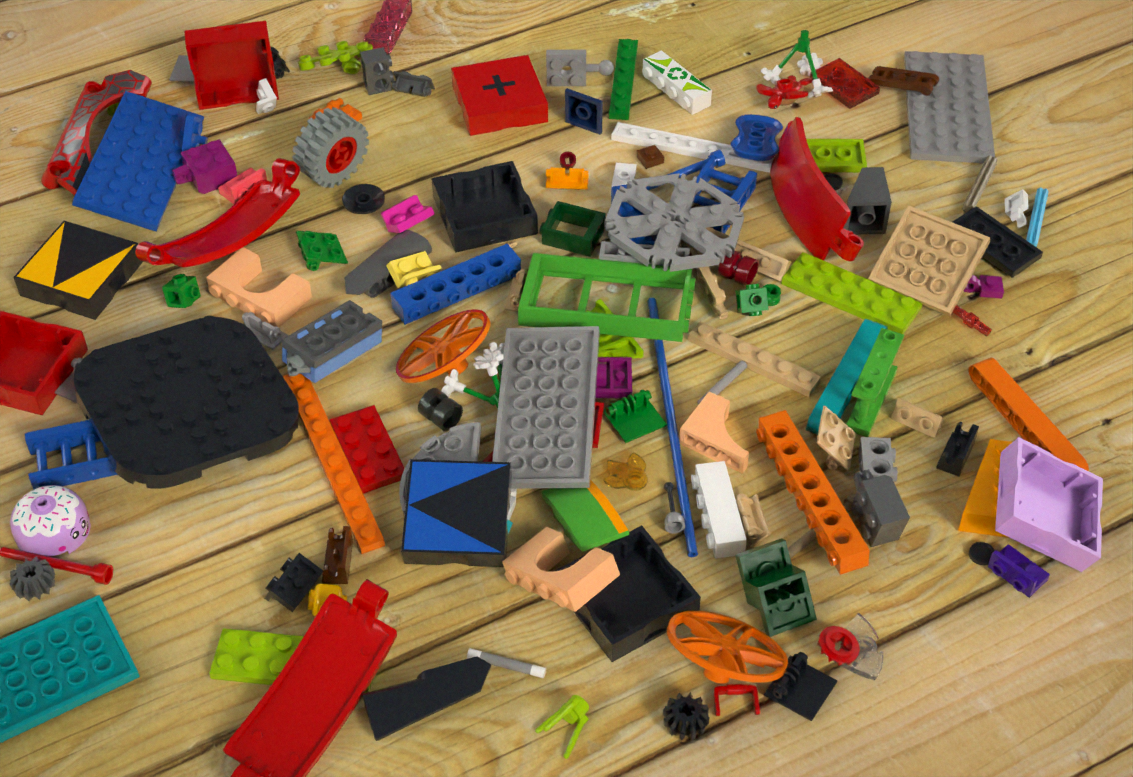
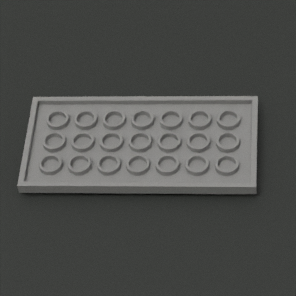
M905 51V70L933 73L940 79L938 84L933 87V91L929 96H925L918 91L906 90L910 159L984 163L988 156L995 157L984 55Z
M599 326L506 328L492 462H511V489L590 488L600 336Z

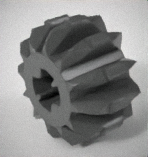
M36 556L32 561H29L25 558L23 564L16 563V570L10 571V586L20 599L25 597V599L30 601L33 597H36L40 600L43 593L50 594V588L55 586V572L46 559L40 561Z

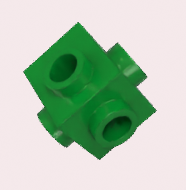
M177 274L162 287L167 307L187 308L192 306L193 302L201 297L196 276Z
M759 284L746 285L744 290H735L737 313L748 312L749 316L762 315V311L769 310L768 305H771L770 292H767L766 287L760 288Z

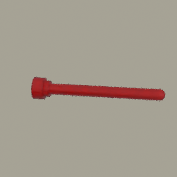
M7 547L0 548L1 557L24 562L25 558L32 561L37 556L40 561L46 559L51 568L91 576V579L99 584L108 585L113 577V566L110 564L99 563L98 565L90 566Z

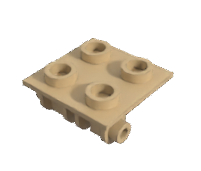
M823 406L816 443L829 454L826 459V465L830 470H836L840 466L850 470L856 433L838 418L835 413L826 406Z

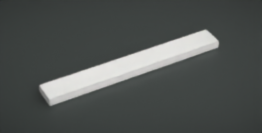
M617 122L611 134V140L643 147L656 145L662 151L707 159L711 152L721 150L725 157V164L769 173L773 158L768 161L741 158L735 154L732 146L728 144Z

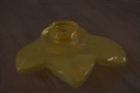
M634 452L628 457L626 463L608 460L607 471L609 476L604 478V482L615 489L641 490L647 485L648 480L645 474L646 463Z

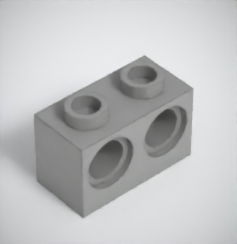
M861 437L858 450L859 471L869 469L874 478L887 475L896 482L898 472L897 467H893L896 450L891 448V438Z

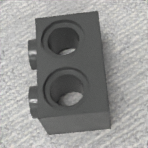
M384 47L360 52L364 85L368 95L392 91L391 82L394 81L392 71L389 69L392 66L390 54H386Z

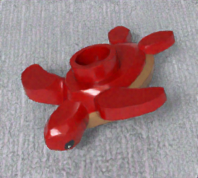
M791 75L787 79L778 80L777 85L773 88L758 84L756 90L762 95L770 96L768 108L777 109L779 106L790 105L799 98L808 96V91H804V87L812 83V78L796 81V77Z

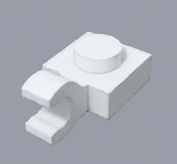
M1022 189L1005 198V213L1011 218L1012 222L1017 221L1018 228L1026 225L1027 220L1023 212L1029 209L1028 194Z

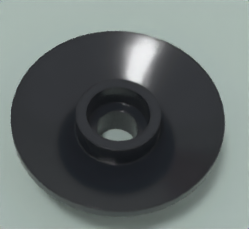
M359 184L349 188L344 193L342 202L344 207L352 213L369 214L383 206L385 195L375 185Z

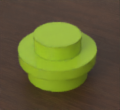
M353 57L349 61L342 62L341 66L345 73L356 74L361 68V62Z

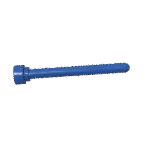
M721 150L711 152L707 159L667 175L680 173V179L683 174L687 176L700 171L703 164H707L711 157L715 158V168H719L725 165V157ZM647 186L646 189L649 191L659 186Z

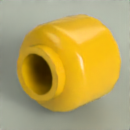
M317 584L315 589H310L308 610H312V614L316 617L330 594L333 593L346 601L347 595H343L342 588L339 585Z

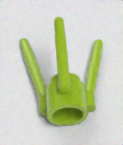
M572 695L557 712L535 730L536 733H540L543 730L547 732L562 718L570 724L577 722L578 724L563 756L565 759L569 758L584 724L589 720L585 715L589 711L588 703L582 697Z

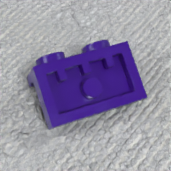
M1009 544L1000 552L995 550L988 564V568L994 574L1002 577L1013 585L1017 591L1022 592L1029 598L1048 581L1050 576L1048 572Z

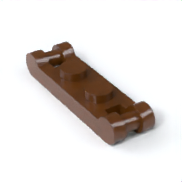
M876 66L872 72L873 75L868 77L866 83L871 88L883 86L918 91L925 96H929L933 91V87L938 84L940 79L933 73Z

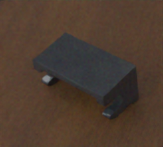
M957 423L955 431L952 432L938 461L937 469L960 477L977 437L979 426L972 424L969 432L962 430L963 423Z

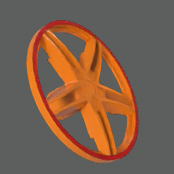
M472 309L453 314L432 325L415 338L399 357L395 369L398 377L406 383H418L432 379L444 372H447L450 376L453 369L458 371V375L461 374L469 365L466 358L486 337L490 329V319L484 311ZM472 318L483 321V326L468 329V323ZM450 325V327L447 329L442 338L432 336L439 330ZM468 346V347L461 353V351H460L459 349ZM417 348H421L424 351L407 363L409 357ZM435 362V370L418 376H410L414 372H420Z

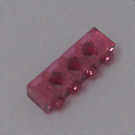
M384 0L382 8L377 12L374 23H371L368 34H365L363 42L372 44L373 49L384 47L386 54H391L413 12L412 0Z

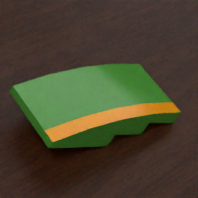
M591 480L590 488H550L541 491L543 500L552 508L554 518L563 525L565 535L582 552L629 535V530L617 511Z

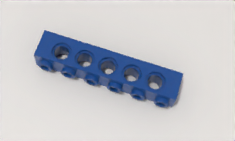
M507 243L391 292L392 309L404 325L513 279V277H516L517 272L521 270V259Z

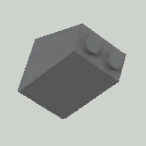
M884 167L862 168L847 200V206L850 209L851 215L843 228L852 231L855 235L886 234L892 201Z

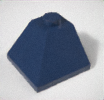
M567 88L565 90V122L601 135L603 101Z

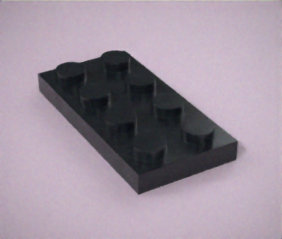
M977 206L952 222L990 237V243L982 257L1012 278L1042 257L1043 251Z

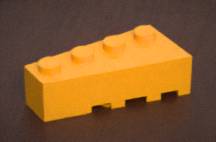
M989 440L964 508L958 531L1007 537L995 531L1000 456L1001 452L1012 443L1011 441Z

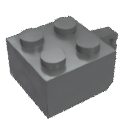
M869 469L855 473L853 478L857 493L851 504L853 515L856 518L858 517L864 539H868L871 547L899 540L910 516L893 479L887 475L874 478Z

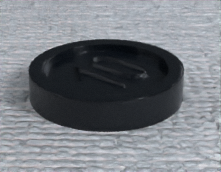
M832 173L824 175L834 190L842 187L843 179L839 175Z
M976 542L970 547L969 557L978 565H988L991 555L995 550L988 543Z

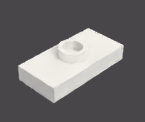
M616 163L611 187L626 185L628 181L632 182L635 179L637 164Z

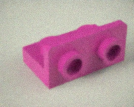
M412 195L381 212L388 232L401 233L435 214L432 206H423L417 195Z

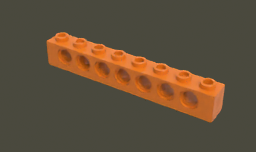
M783 410L760 417L759 428L756 429L757 437L761 443L764 442L768 457L775 461L776 470L779 476L784 477L788 492L794 494L798 509L805 513L809 528L814 529L816 532L818 544L821 548H825L830 565L835 566L840 575L868 566L870 549L787 411Z

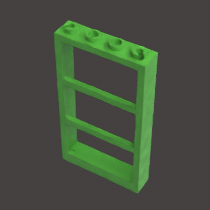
M533 253L518 306V326H599L600 334L682 342L683 334L688 333L689 329L688 319L691 316L696 278H692V269L670 272V266H668L667 271H663L664 266L656 265L655 269H653L651 264H648L647 267L641 263ZM544 276L585 280L578 311L536 307ZM602 281L634 285L628 316L586 312L592 282ZM641 286L683 289L678 321L636 317Z

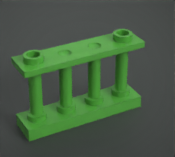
M881 328L852 392V396L857 397L858 400L846 425L852 428L858 435L869 437L897 373L898 366L892 364L904 339V334Z

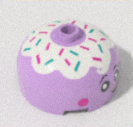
M56 485L39 487L25 494L15 505L10 519L11 532L18 548L21 551L48 557L67 551L70 554L86 540L91 527L86 505L80 496L68 488Z

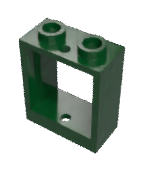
M557 201L554 208L549 210L546 222H542L539 234L542 235V244L591 257L605 231L606 213ZM561 221L588 228L584 237L556 229Z

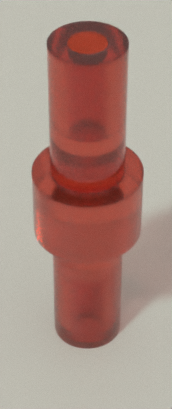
M956 304L952 313L961 318L965 325L969 328H975L985 336L991 333L992 329L979 321L978 316L972 312L968 313Z

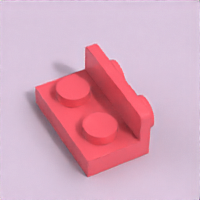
M249 168L218 187L219 194L235 204L255 183L260 180H267L266 171L263 168L257 171Z

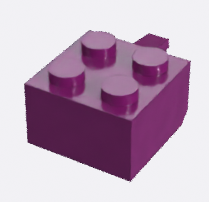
M220 139L180 152L183 166L172 170L177 185L193 182L198 192L202 194L217 190L218 187L238 176L235 162Z

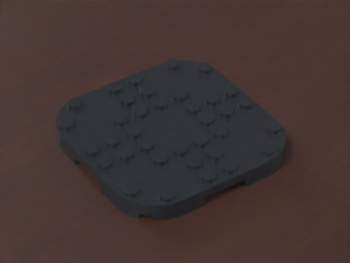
M205 316L204 318L195 319L95 349L78 364L74 373V389L78 405L86 419H89L113 469L125 481L134 484L135 481L146 484V487L151 489L169 488L202 477V470L245 456L247 461L273 453L286 446L293 439V433L296 428L298 429L299 425L297 398L252 330L245 324L228 318Z

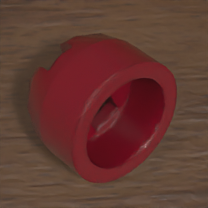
M569 151L563 152L559 160L561 167L565 168V170L573 168L576 164L575 154ZM565 158H569V164H566Z

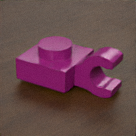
M972 275L964 292H979L980 297L1002 299L1004 294L1002 277L980 275L978 279L975 275Z

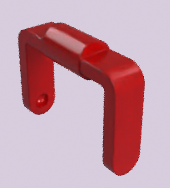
M726 684V686L715 687L713 694L715 715L720 716L719 695L743 694L753 695L755 715H760L757 687L755 685Z

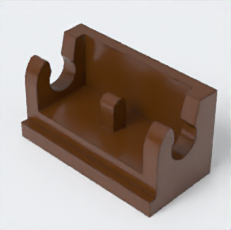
M343 526L342 535H336L333 528H330L328 531L322 584H348L353 548L350 526Z

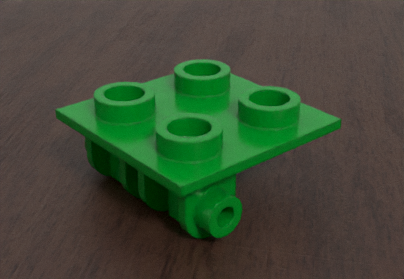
M296 230L299 239L298 246L301 248L304 260L307 261L306 266L309 270H318L321 262L348 264L336 234Z
M642 389L639 393L634 394V397L628 395L627 399L623 397L615 403H609V406L603 409L604 415L625 443L667 426L666 422L650 403L649 399L652 396L649 390L645 391Z

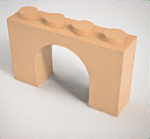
M244 247L239 249L206 277L209 286L208 290L212 296L226 301L230 306L236 307L244 311V313L252 312L262 322L265 321L274 327H280L312 298L310 282L294 273L268 292L253 293L245 290L244 287L262 272L259 255Z
M545 527L502 561L506 570L505 576L511 584L519 585L528 592H534L543 599H549L560 607H566L574 612L620 575L613 554L597 547L592 549L574 565L560 571L548 572L570 554L563 533L549 527Z

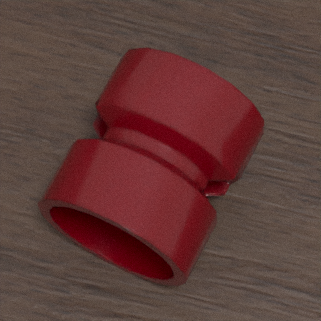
M735 251L734 255L732 254L730 258L725 255L724 262L719 264L718 274L728 279L734 278L735 282L742 285H749L757 274L759 260L747 255L743 257L740 252Z

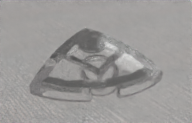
M857 613L845 629L856 637L860 652L856 660L850 665L844 663L840 666L857 675L875 680L883 665V652L880 651L878 654L876 644L879 637L871 624L860 613ZM841 641L835 644V650H840Z

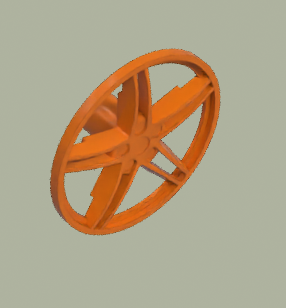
M707 611L681 612L674 615L669 621L667 636L672 645L686 658L703 667V674L713 682L725 684L729 682L730 678L747 682H770L782 677L786 671L788 659L783 649L768 635L745 622ZM706 621L720 623L735 629L727 635H723ZM684 623L696 637L678 639L675 629L679 624ZM740 632H744L739 639H736ZM752 636L764 644L771 652L746 645L747 640ZM700 656H709V657H708V660H705V659H703V658L700 657ZM745 662L762 668L769 666L776 670L769 674H749Z

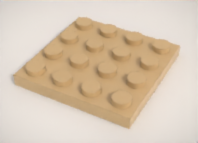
M908 205L868 280L885 288H890L904 296L912 297L914 300L921 302L922 305L950 316L988 247L990 237Z

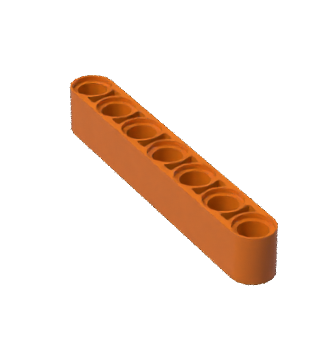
M990 357L969 366L968 372L971 380L1024 440L1048 451L1062 461L1089 471L1085 458L994 358Z

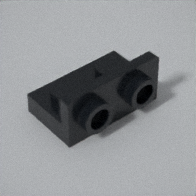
M298 553L294 560L289 557L280 568L284 572L278 579L274 576L265 588L269 592L264 599L269 601L272 597L291 612L296 609L323 573L321 568L301 553Z

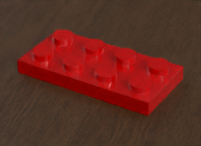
M375 405L329 419L362 493L401 481L405 468Z

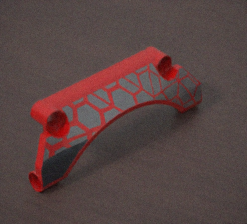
M127 70L105 76L102 84L94 81H89L85 84L41 177V182L46 188L56 189L61 185L73 195L76 194L92 161L89 134L93 120L104 109L120 102L125 91L147 97L152 85L150 78L132 70Z

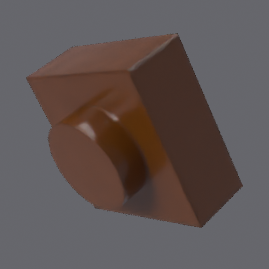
M656 145L637 150V158L645 169L664 163V156Z

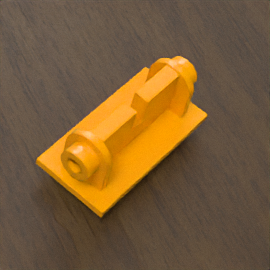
M551 167L546 169V188L588 190V170H584V168H569V173H565V168Z

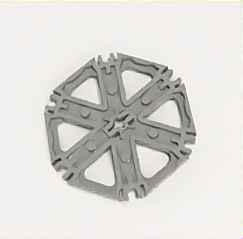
M680 173L633 179L632 182H627V189L623 186H620L619 190L617 189L605 219V230L609 231L608 237L611 239V242L647 267L652 261L651 267L655 269L657 264H662L664 266L663 271H667L670 265V272L719 265V263L724 262L725 255L729 258L732 254L734 255L744 222V213L739 212L740 205L737 204V201L700 178V181L697 183V177L694 176L693 180L688 181L685 179L686 174L681 175V179H679ZM665 183L674 185L669 204L648 191L646 187L659 186ZM701 190L706 191L721 202L718 205L691 208L696 193ZM627 202L645 215L621 217L618 215L621 203ZM732 225L730 235L725 239L719 238L705 229L708 227ZM657 235L652 249H644L629 239ZM682 239L702 254L679 257L676 255Z

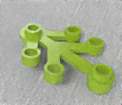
M341 41L336 43L337 50H329L328 45H323L317 48L320 55L318 57L311 58L310 55L300 56L298 61L301 71L310 70L315 67L314 62H320V66H328L338 59L340 62L349 61L356 55L361 57L360 52L372 50L373 46L368 44V42H360L354 46L348 45L347 41Z

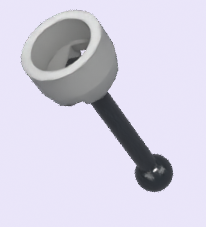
M666 482L664 489L668 494L670 513L666 515L664 524L667 532L676 534L684 530L685 522L683 516L675 511L672 494L674 485L671 482Z

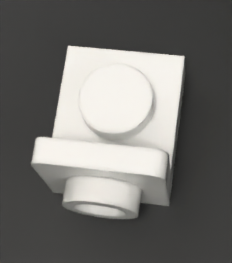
M267 79L260 80L256 90L260 99L256 105L258 114L271 112L276 108L277 97Z

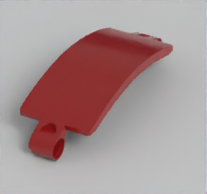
M795 117L793 121L787 124L779 140V152L773 158L770 170L772 187L777 203L792 230L814 257L824 261L830 249H832L842 259L854 261L864 242L859 236L853 234L852 231L843 228L851 215L850 209L818 168L806 140L803 122L800 117Z
M283 158L276 159L272 164V182L267 180L258 181L224 214L189 235L160 245L146 241L139 243L135 251L136 257L151 265L172 263L180 267H191L219 259L241 249L275 224L300 196L299 189L291 187L300 173L299 165L294 161Z
M366 579L358 589L352 604L333 593L327 597L276 680L224 746L223 752L240 763L231 777H306L355 709L397 637L396 629L377 619L387 601L389 591Z

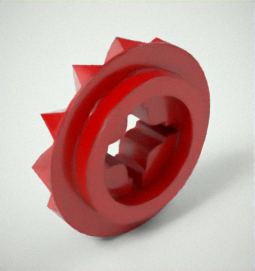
M829 626L819 635L817 645L821 647V654L828 656L829 662L834 660L839 666L844 663L850 665L858 657L860 652L859 643L856 637L847 629L839 626ZM841 641L840 650H835V644Z

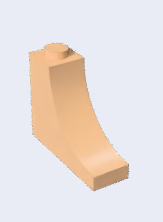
M708 392L680 428V444L717 462L725 461L727 467L743 474L748 466L749 452L731 439L724 424L729 415L730 401L722 396Z

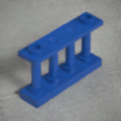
M711 157L707 164H703L700 174L697 176V183L700 181V178L707 183L711 178L738 186L736 190L730 191L711 184L737 201V204L740 205V212L756 189L757 173L749 170L745 178H738L714 170L715 158ZM702 190L696 193L693 203L702 206L720 204L714 200L699 196ZM730 225L712 228L725 234Z
M90 420L25 433V441L31 455H36L38 471L28 473L33 490L43 486H67L118 475L107 457L97 459L95 442L101 440ZM86 445L87 461L73 464L71 447ZM61 449L63 466L48 469L46 452Z

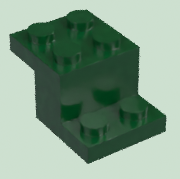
M781 538L735 555L747 603L760 610L766 635L772 637L817 620L806 573L804 570L792 565L786 540Z

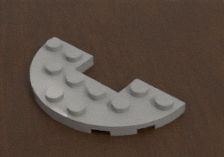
M480 422L449 428L450 431L438 437L436 435L420 446V451L413 459L478 461L481 436ZM410 460L403 471L399 489L400 503L404 516Z

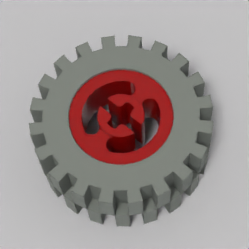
M332 107V110L329 108L324 109V113L317 112L315 119L310 118L307 121L309 125L306 128L303 126L300 130L302 132L301 137H296L295 141L298 145L293 146V152L296 153L293 155V161L299 165L300 171L325 188L327 186L333 188L335 184L339 186L342 184L343 179L348 180L351 178L350 173L353 172L355 174L358 170L356 168L358 163H363L362 155L367 154L368 149L365 146L369 145V139L366 138L369 136L365 130L366 128L342 110Z

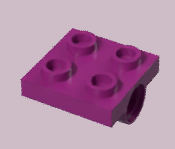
M598 357L596 398H627L628 395H632V357Z

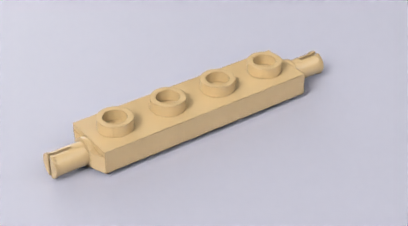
M682 239L680 240V248H690L689 256L701 255V252ZM709 266L693 268L692 274L696 278L713 313H717L720 319L727 318L728 312L724 308L723 303L726 301L725 292L719 288L715 274L710 272Z

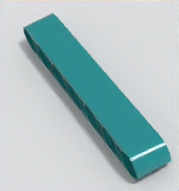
M864 319L808 419L806 431L818 435L823 406H826L841 419L853 397L852 392L881 328L887 329L886 325Z

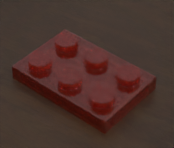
M841 58L816 69L817 78H820L821 85L832 87L833 91L828 93L849 109L878 95L880 92L878 85ZM810 72V78H812L813 81L814 79L812 73Z

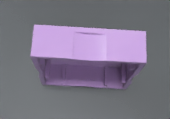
M1018 437L1001 452L995 531L1083 572L1101 558L1102 528L1100 524V511L1102 507L1103 478L1074 464L1062 461L1048 451Z

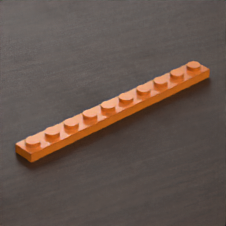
M300 373L296 376L284 375L283 378L297 398L299 417L344 517L351 527V532L361 554L384 547L385 540L311 381Z

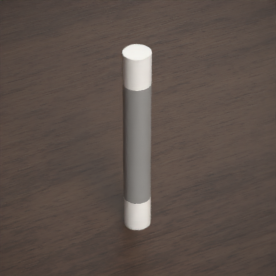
M469 648L467 653V659L478 656L491 665L544 678L546 674L545 667Z

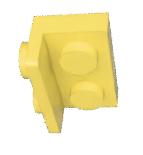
M426 251L390 261L386 265L397 288L415 283L438 273L442 269L440 265H432Z

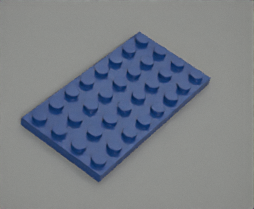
M125 91L73 198L72 205L157 232L177 185L172 170L183 166L180 152L182 151L186 115L200 118L202 124L204 116Z

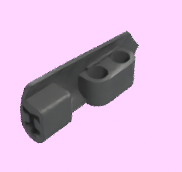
M411 230L398 233L344 277L346 294L361 295L365 293L370 298L377 297L395 284L386 265L390 261L424 251L429 255L432 252L429 241Z

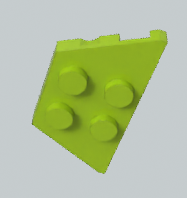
M601 299L595 302V307L591 311H586L613 314ZM600 334L598 357H632V359L644 357V350L633 337Z

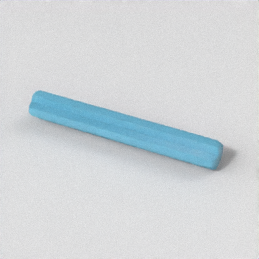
M1041 187L1036 192L1026 238L1035 247L1038 244L1049 192Z

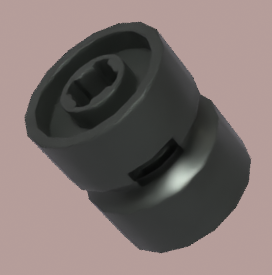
M432 388L420 399L418 412L443 431H448L449 428L456 426L460 421L463 407L452 398H448L438 388Z

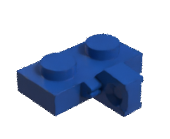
M186 115L181 152L207 144L208 138L201 136L203 125L200 118Z

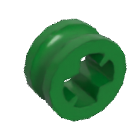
M774 284L763 286V288L766 287L767 292H770L771 305L768 306L777 305L780 302L781 289Z

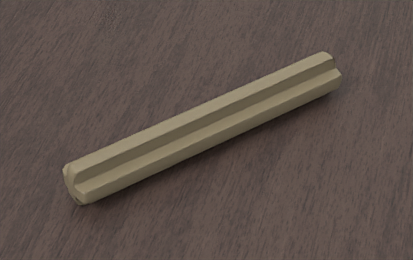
M990 155L986 158L963 204L962 209L964 212H968L976 207L997 165L998 160L996 157Z

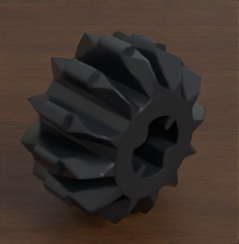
M690 692L687 697H683L678 693L676 699L669 698L667 706L663 709L664 726L665 728H670L671 736L679 733L682 741L685 735H689L692 740L696 737V733L703 735L705 726L709 724L710 717L708 716V705L702 704L703 700L701 697L693 699V695Z

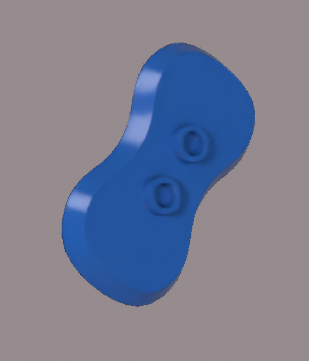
M752 114L742 115L736 119L735 123L739 134L731 141V146L737 156L748 160L768 161L779 152V146L775 141V137L782 131L783 125L777 119Z

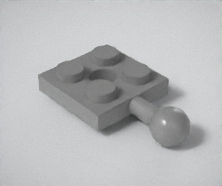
M546 50L547 86H586V72H599L603 76H609L614 70V65L609 60H603L599 64H586V50ZM569 66L571 69L563 70L562 67Z

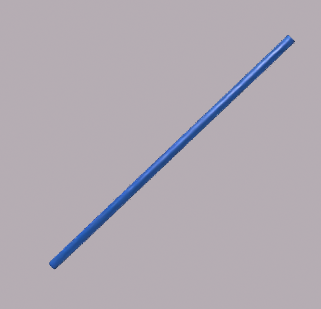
M649 298L647 303L650 318L659 319L656 299ZM653 339L681 515L685 522L684 534L689 557H696L698 555L664 345L663 340Z

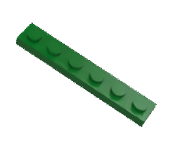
M619 39L609 119L629 120L638 40Z

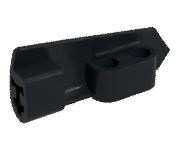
M476 656L425 670L417 676V679L363 693L367 715L375 740L379 741L415 722L481 692L491 664Z

